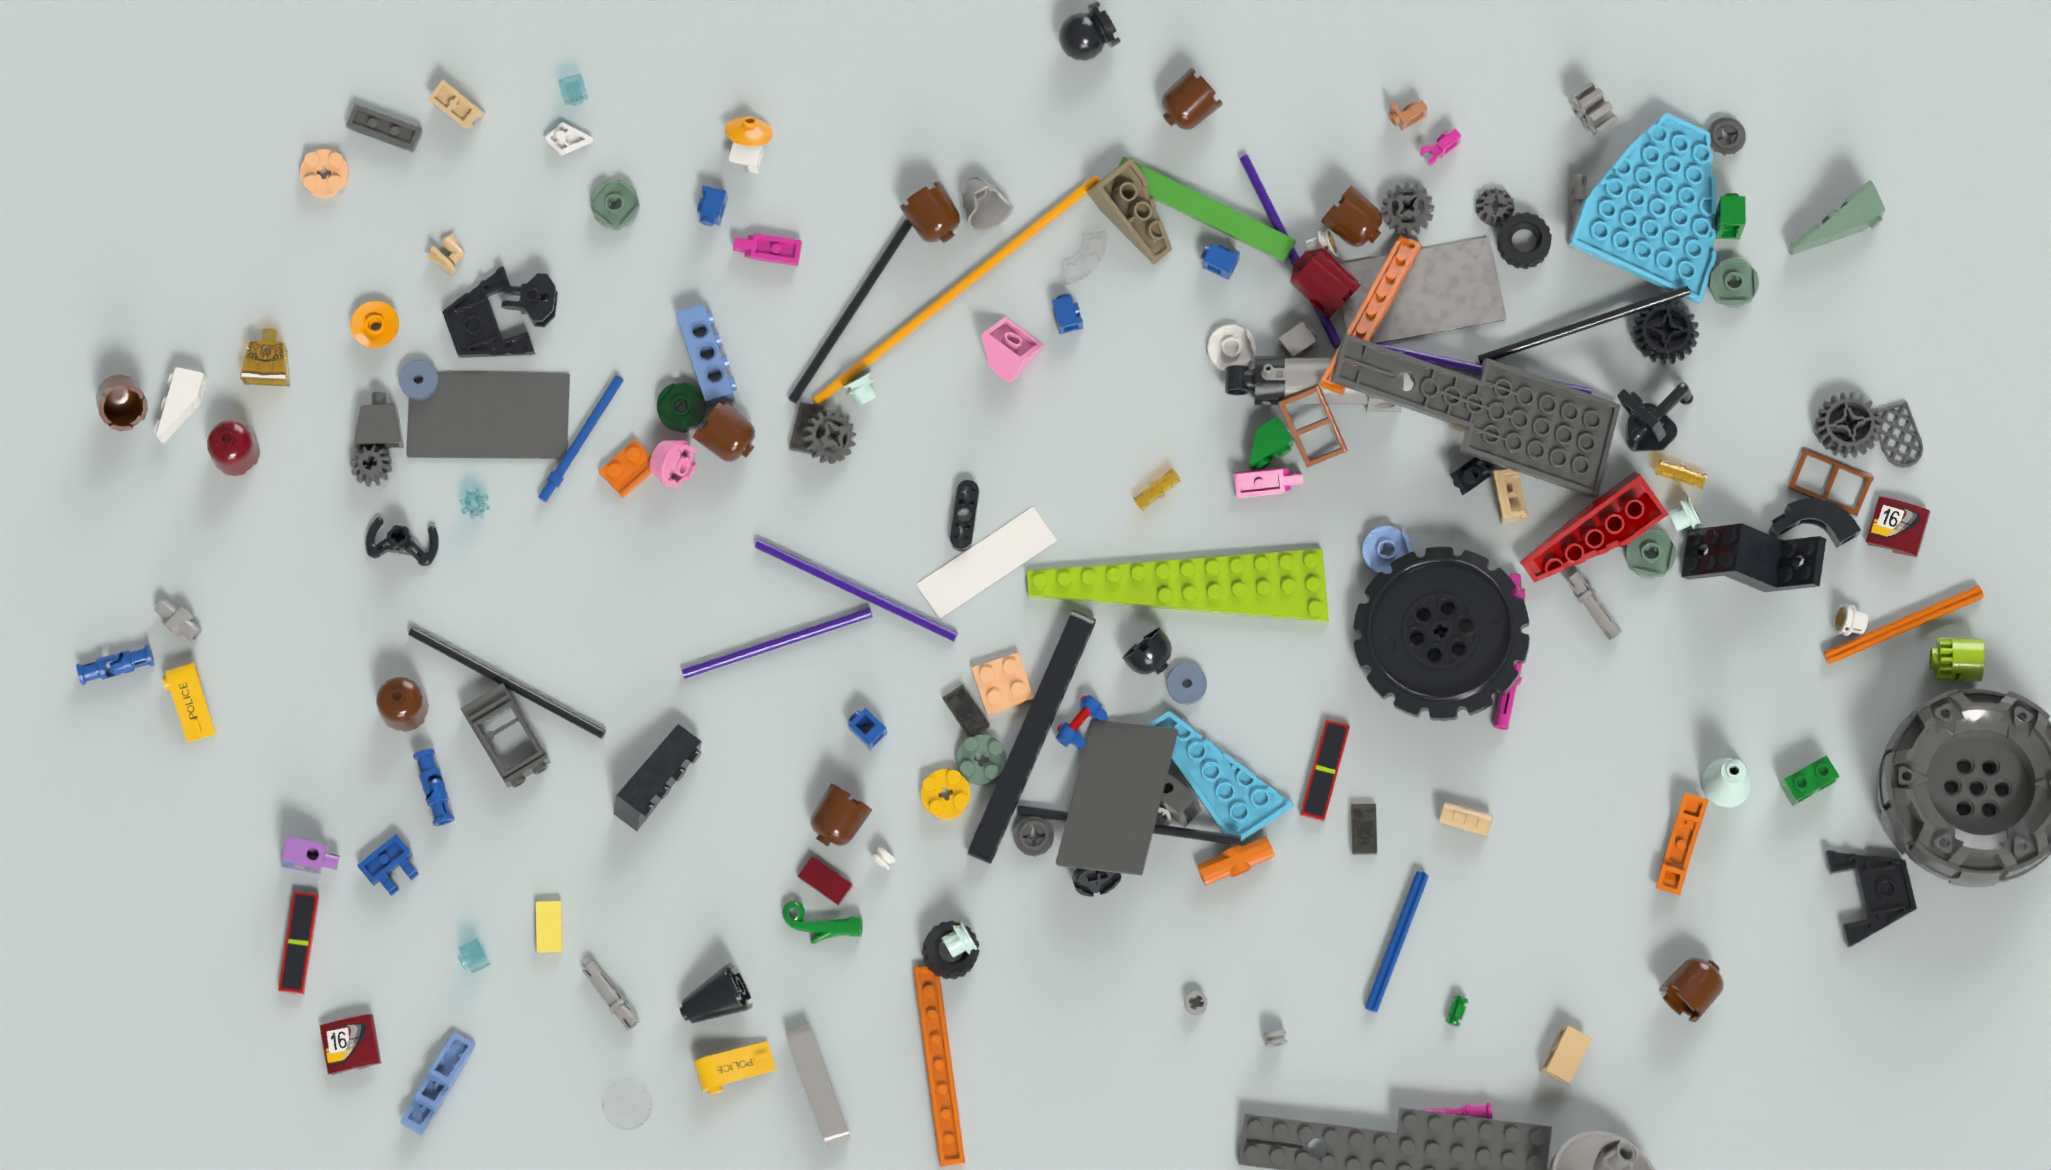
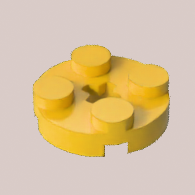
M941 769L925 778L921 789V801L928 813L942 820H950L960 816L965 811L971 798L970 786L958 771ZM944 788L953 792V794L949 795L950 800L945 801L944 797L939 798L938 796Z

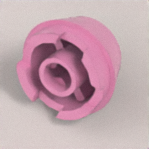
M664 440L656 446L652 453L650 470L665 486L680 488V483L683 480L689 481L695 471L697 463L693 462V454L697 451L687 441Z

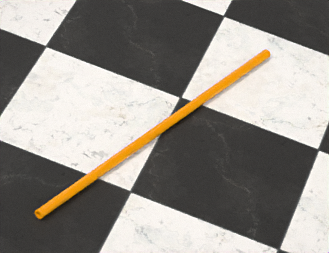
M1094 175L814 396L812 398L813 402L819 406L837 392L842 386L847 384L1086 195V191L1100 181L1098 177Z

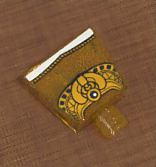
M263 329L262 341L249 342L240 373V379L243 384L290 387L288 350L283 342H276L277 330Z

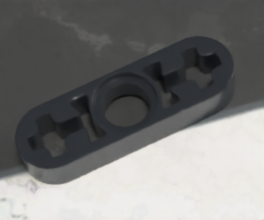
M964 480L957 487L950 543L956 551L960 552L968 550L973 542L979 501V487L972 480ZM967 487H971L972 492H975V494H970L969 504H965V493L962 492ZM961 510H969L972 517L969 521L962 522L957 517L958 513ZM960 527L965 528L964 536L965 539H968V541L963 542V545H959L958 540H955V538L960 536Z

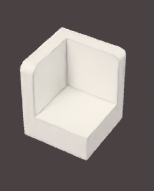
M733 142L729 161L746 165L749 172L758 174L764 153L763 145L745 146Z

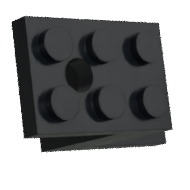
M1743 523L1690 529L1687 535L1681 577L1690 580L1726 576L1762 592L1820 587L1826 538L1815 536L1781 540Z

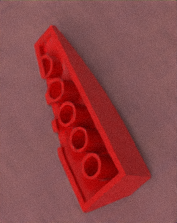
M1634 471L1556 530L1521 560L1520 563L1533 582H1537L1564 571L1568 567L1586 562V560L1597 555H1603L1614 548L1629 544L1669 514L1643 477Z

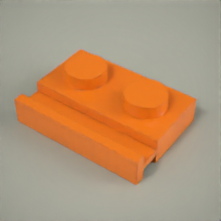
M634 439L598 472L624 498L652 473L650 470L651 455Z

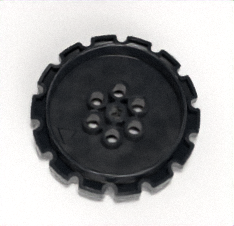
M1452 547L1426 548L1424 557H1417L1415 552H1410L1390 563L1392 572L1390 574L1379 572L1365 589V596L1369 599V602L1358 604L1353 625L1354 631L1362 635L1360 639L1354 641L1356 657L1361 669L1371 670L1366 677L1369 685L1382 699L1393 696L1395 698L1393 705L1397 710L1413 717H1419L1423 711L1429 712L1430 719L1433 721L1456 720L1460 710H1465L1468 715L1472 716L1492 706L1493 699L1491 696L1494 693L1505 695L1518 679L1519 672L1514 666L1518 663L1524 664L1526 662L1530 645V636L1522 632L1523 628L1530 625L1527 608L1523 598H1514L1512 596L1517 590L1512 579L1501 568L1493 571L1489 570L1490 563L1486 557L1469 550H1464L1462 555L1455 556ZM1447 605L1455 608V611L1450 615L1442 613V609ZM1426 611L1431 614L1427 621H1420L1418 619V615L1421 612ZM1464 622L1473 625L1472 629L1468 632H1462L1459 630V627ZM1440 629H1443L1445 633L1443 638H1440L1438 634ZM1421 635L1424 637V640L1421 644L1415 645L1411 643L1412 637ZM1456 646H1463L1466 649L1465 653L1460 656L1453 654L1452 651ZM1433 652H1438L1442 655L1440 660L1436 662L1430 661L1428 657Z

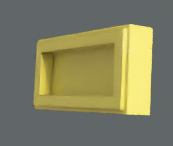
M561 901L536 902L537 953L563 952Z

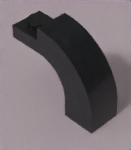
M1805 498L1787 504L1784 510L1787 516L1782 514L1773 519V524L1769 529V533L1777 538L1796 526L1812 524L1823 529L1829 535L1836 548L1856 538L1861 531L1854 518L1845 509L1831 501L1819 498Z

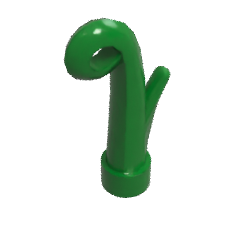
M789 901L783 907V919L791 928L809 933H819L811 939L812 944L836 936H862V917L850 916V918L803 920L805 910L800 902ZM792 908L798 910V916L795 919L790 915Z

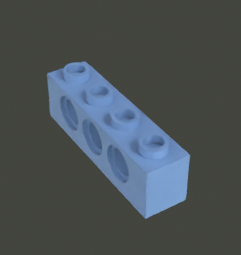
M703 303L676 312L707 408L716 406L723 399L726 402L734 400L733 391H736L737 387L733 376L728 378L726 369L730 368L726 354H720L718 347L722 346L719 333H713L711 325L715 324L711 310L706 311ZM698 329H704L707 331L706 334L702 337H696L694 335L695 331ZM705 351H712L714 353L710 359H703L701 356ZM713 373L721 375V378L716 382L709 380L710 375Z

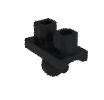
M1473 457L1449 475L1453 479L1454 486L1458 487L1461 494L1464 495L1491 476L1489 472L1495 468L1491 462Z

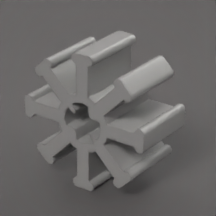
M1590 82L1572 94L1571 98H1569V103L1575 108L1573 111L1575 116L1582 118L1583 127L1586 131L1591 130L1592 135L1596 137L1616 124L1617 116L1611 111L1613 106L1610 101L1605 102L1603 99L1604 93L1600 88L1595 89L1594 84Z

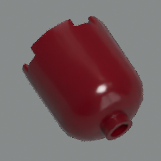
M232 420L222 421L209 432L207 438L208 453L215 466L224 474L231 476L244 475L253 465L257 464L260 456L259 443L245 425Z

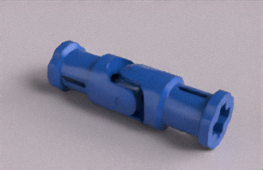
M148 644L145 645V648L130 652L126 650L119 654L97 658L95 662L84 665L78 663L76 668L81 684L85 685L87 681L98 678L104 680L121 675L122 673L133 672L138 667L146 665L155 666L152 650Z
M432 748L425 749L413 754V758L417 760L419 766V779L426 794L427 806H430L434 817L432 821L433 826H442L453 822L455 818L450 813L447 803L449 797L445 790L441 770L437 768L433 756L435 750Z

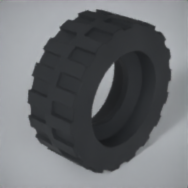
M1530 212L1516 213L1514 216L1508 217L1502 223L1497 237V249L1501 254V258L1507 261V264L1515 266L1514 268L1528 269L1529 267H1536L1538 263H1542L1545 257H1547L1551 246L1552 234H1550V228L1546 225V221L1540 219L1536 214H1529ZM1522 229L1531 231L1536 237L1535 247L1527 252L1517 250L1512 243L1513 235Z
M944 921L938 926L935 925L929 931L923 943L922 955L924 956V964L926 963L929 971L935 973L934 975L937 977L940 976L943 979L952 978L953 980L960 976L963 977L967 972L971 971L979 955V941L976 939V934L967 926L966 929L973 939L977 950L972 949L970 954L964 951L962 957L954 962L944 960L939 954V944L943 941L942 938L955 931L953 925H960V922Z

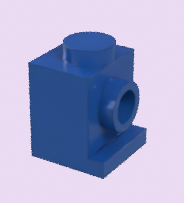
M703 185L702 193L704 198H700L697 212H700L699 222L706 226L720 225L728 201L727 192Z
M1206 245L1201 255L1203 268L1229 280L1240 259V252L1235 250L1233 254L1229 248L1223 245Z
M1062 294L1057 296L1055 300H1052L1059 335L1083 329V320L1078 303H1073L1070 294Z
M866 708L861 712L857 710L848 720L850 722L848 724L849 730L869 750L887 734V728ZM868 725L871 727V730L868 733H864L862 731L863 726Z

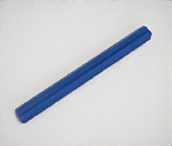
M1417 871L1367 999L1365 1009L1376 1013L1379 1009L1429 878L1428 874Z

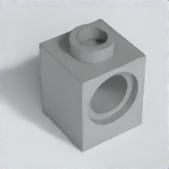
M1300 322L1278 338V346L1287 358H1301L1316 347L1317 334L1311 326L1306 327L1303 322Z

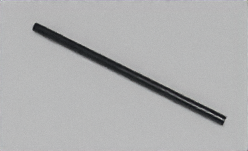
M904 220L788 397L791 402L797 403L912 227L909 220Z
M1684 286L1478 355L1480 365L1483 364V360L1486 358L1497 360L1649 309L1652 306L1655 307L1659 304L1691 295L1688 286Z
M415 627L410 629L409 636L498 684L503 683L511 691L601 739L604 737L605 729Z
M1018 806V815L1040 817L1065 822L1068 816V812ZM1155 824L1153 834L1239 846L1241 844L1240 835Z

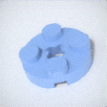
M1377 527L1368 534L1363 543V560L1366 566L1376 575L1379 572L1390 574L1392 572L1390 563L1412 552L1408 536L1404 532L1394 529L1395 527ZM1383 545L1393 548L1394 551L1390 553L1389 557L1380 553L1383 550Z

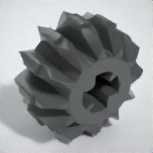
M373 445L371 451H369L366 446H363L364 453L361 454L357 451L354 453L357 459L350 462L355 467L351 470L353 476H357L356 480L358 483L365 481L366 486L370 487L372 481H374L377 486H380V478L386 481L389 479L385 472H392V466L388 465L392 462L390 456H386L387 452L385 449L378 451L377 446ZM372 462H375L376 466H372L371 470H369L367 466H371Z

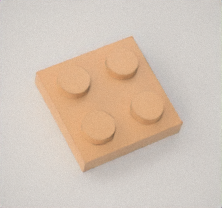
M1019 652L971 668L987 716L1033 701L1034 696Z

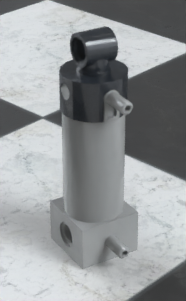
M1255 356L1254 368L1252 369L1243 365H1232L1225 368V393L1239 396L1249 394L1251 391L1254 393V405H1279L1278 401L1305 391L1315 385L1320 386V381L1332 358ZM1400 373L1397 376V385L1403 391L1404 373ZM1320 387L1327 404L1367 405V412H1401L1402 410L1401 406L1346 388L1343 395ZM1316 392L1289 404L1322 403Z

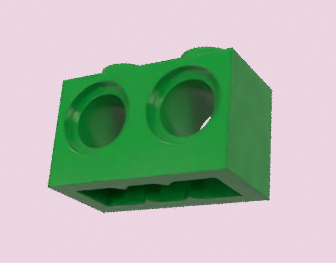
M1727 193L1720 197L1716 208L1715 239H1740L1746 224V196H1739L1737 193Z
M1826 755L1783 779L1780 787L1791 805L1795 806L1836 783L1840 776Z

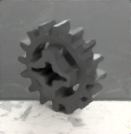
M1406 182L1405 187L1402 189L1397 184L1395 192L1388 190L1387 195L1389 198H1383L1382 204L1385 206L1381 208V213L1386 214L1383 217L1384 222H1391L1389 225L1390 230L1396 227L1398 228V235L1404 230L1407 236H1410L1411 230L1420 234V227L1428 228L1427 221H1432L1433 219L1431 212H1434V205H1429L1432 202V196L1425 197L1426 189L1418 191V184H1415L1413 188H1409V184ZM1421 203L1424 208L1423 215L1421 214V211L1418 209ZM1392 204H1394V208L1397 209L1395 215H1393L1392 213ZM1409 207H1412V211L1407 210L1406 212H1403L1404 208L1408 209Z
M830 410L824 411L823 414L821 412L815 414V419L811 418L807 421L811 427L803 429L804 432L808 433V436L803 438V441L809 442V445L805 448L806 451L812 449L814 451L812 458L820 456V463L828 460L829 464L836 463V460L838 462L844 460L845 456L852 453L849 447L856 445L854 441H851V438L856 436V433L850 432V429L854 426L853 423L847 425L846 420L848 417L843 416L839 418V411L833 412L832 415Z

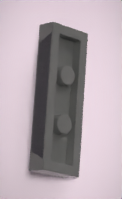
M357 104L354 105L346 123L347 129L413 153L423 133L420 127Z

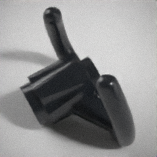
M377 517L369 527L365 545L366 553L372 558L376 559L387 552L412 556L419 565L428 566L432 564L437 555L439 536L435 526L428 527L430 546L426 553L416 545L410 530L406 526H393L387 533V538L377 545L375 544V537L384 521L381 517Z

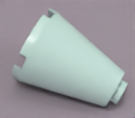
M1722 758L1712 762L1704 771L1702 789L1705 796L1713 804L1732 808L1740 805L1747 799L1752 789V778L1750 772L1740 760Z

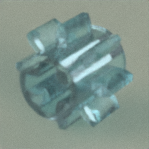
M476 488L475 492L465 490L467 494L465 499H459L460 503L465 505L461 512L463 514L469 512L471 520L479 515L484 518L483 512L485 509L489 510L491 508L489 504L484 503L489 499L488 495L484 494L481 496L479 488ZM475 500L479 506L474 507L471 502Z

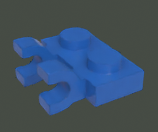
M397 834L357 865L373 886L380 882L391 896L398 892L399 889L388 875L400 866L410 880L419 875L407 860L413 854Z

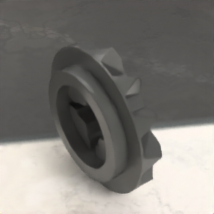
M1719 118L1708 129L1711 139L1710 146L1714 152H1719L1723 156L1727 154L1734 155L1742 149L1746 141L1744 127L1733 118ZM1722 129L1727 135H1733L1730 138V145L1726 140H1719L1723 134Z
M1496 187L1490 190L1486 189L1479 195L1476 201V213L1485 224L1500 226L1508 217L1513 216L1515 209L1513 198L1506 190L1503 191ZM1495 198H1497L1498 205L1502 206V208H1498L1496 215H1494L1493 208L1488 206L1492 205Z
M1025 818L1015 829V844L1025 855L1036 857L1045 854L1053 844V829L1043 818ZM1032 827H1035L1037 835L1045 836L1037 839L1036 846H1033L1031 839L1023 838L1031 835Z

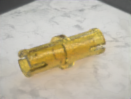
M1660 459L1655 470V475L1676 480L1675 483L1678 484L1683 482L1703 489L1707 474L1687 469L1685 465L1677 466Z
M1171 468L1170 471L1156 482H1150V486L1137 497H1134L1133 500L1144 511L1158 498L1162 499L1165 496L1164 493L1180 482L1181 479Z

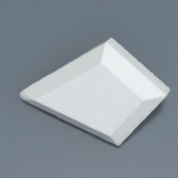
M563 122L544 137L560 156L594 141L589 135Z

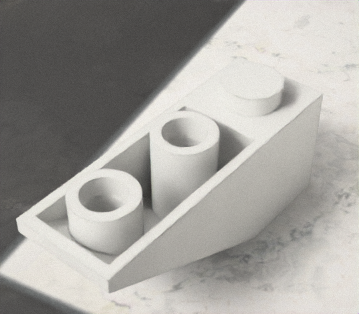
M175 367L174 374H170L167 384L169 392L167 397L164 396L161 404L162 417L161 420H157L155 425V434H157L156 436L161 443H165L202 403L208 382L204 373Z

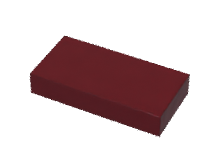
M813 856L797 876L838 906L853 887L852 883Z

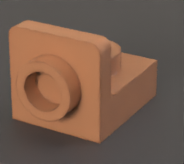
M1422 100L1417 104L1415 102L1410 103L1401 112L1396 103L1393 102L1390 104L1388 116L1395 126L1398 125L1403 131L1426 117L1428 107Z

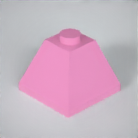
M1006 317L986 330L981 336L990 369L999 378L1009 383L1022 374L1043 347L1042 343Z

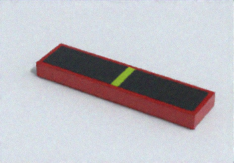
M1326 719L1300 813L1301 816L1325 821L1350 729L1349 725Z
M293 892L278 988L279 992L305 993L320 897L317 894Z

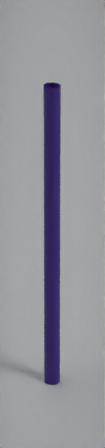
M870 608L681 669L684 679L873 616Z

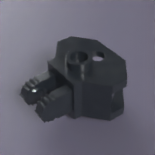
M537 273L527 284H521V287H503L504 294L520 296V301L505 300L501 303L502 308L521 311V314L528 316L534 327L545 328L555 318L558 292L548 274Z

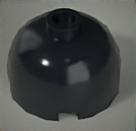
M1160 627L1144 636V640L1138 645L1137 643L1133 645L1122 657L1127 666L1134 672L1142 675L1156 672L1158 675L1169 666L1167 660L1171 657L1172 645L1168 636Z

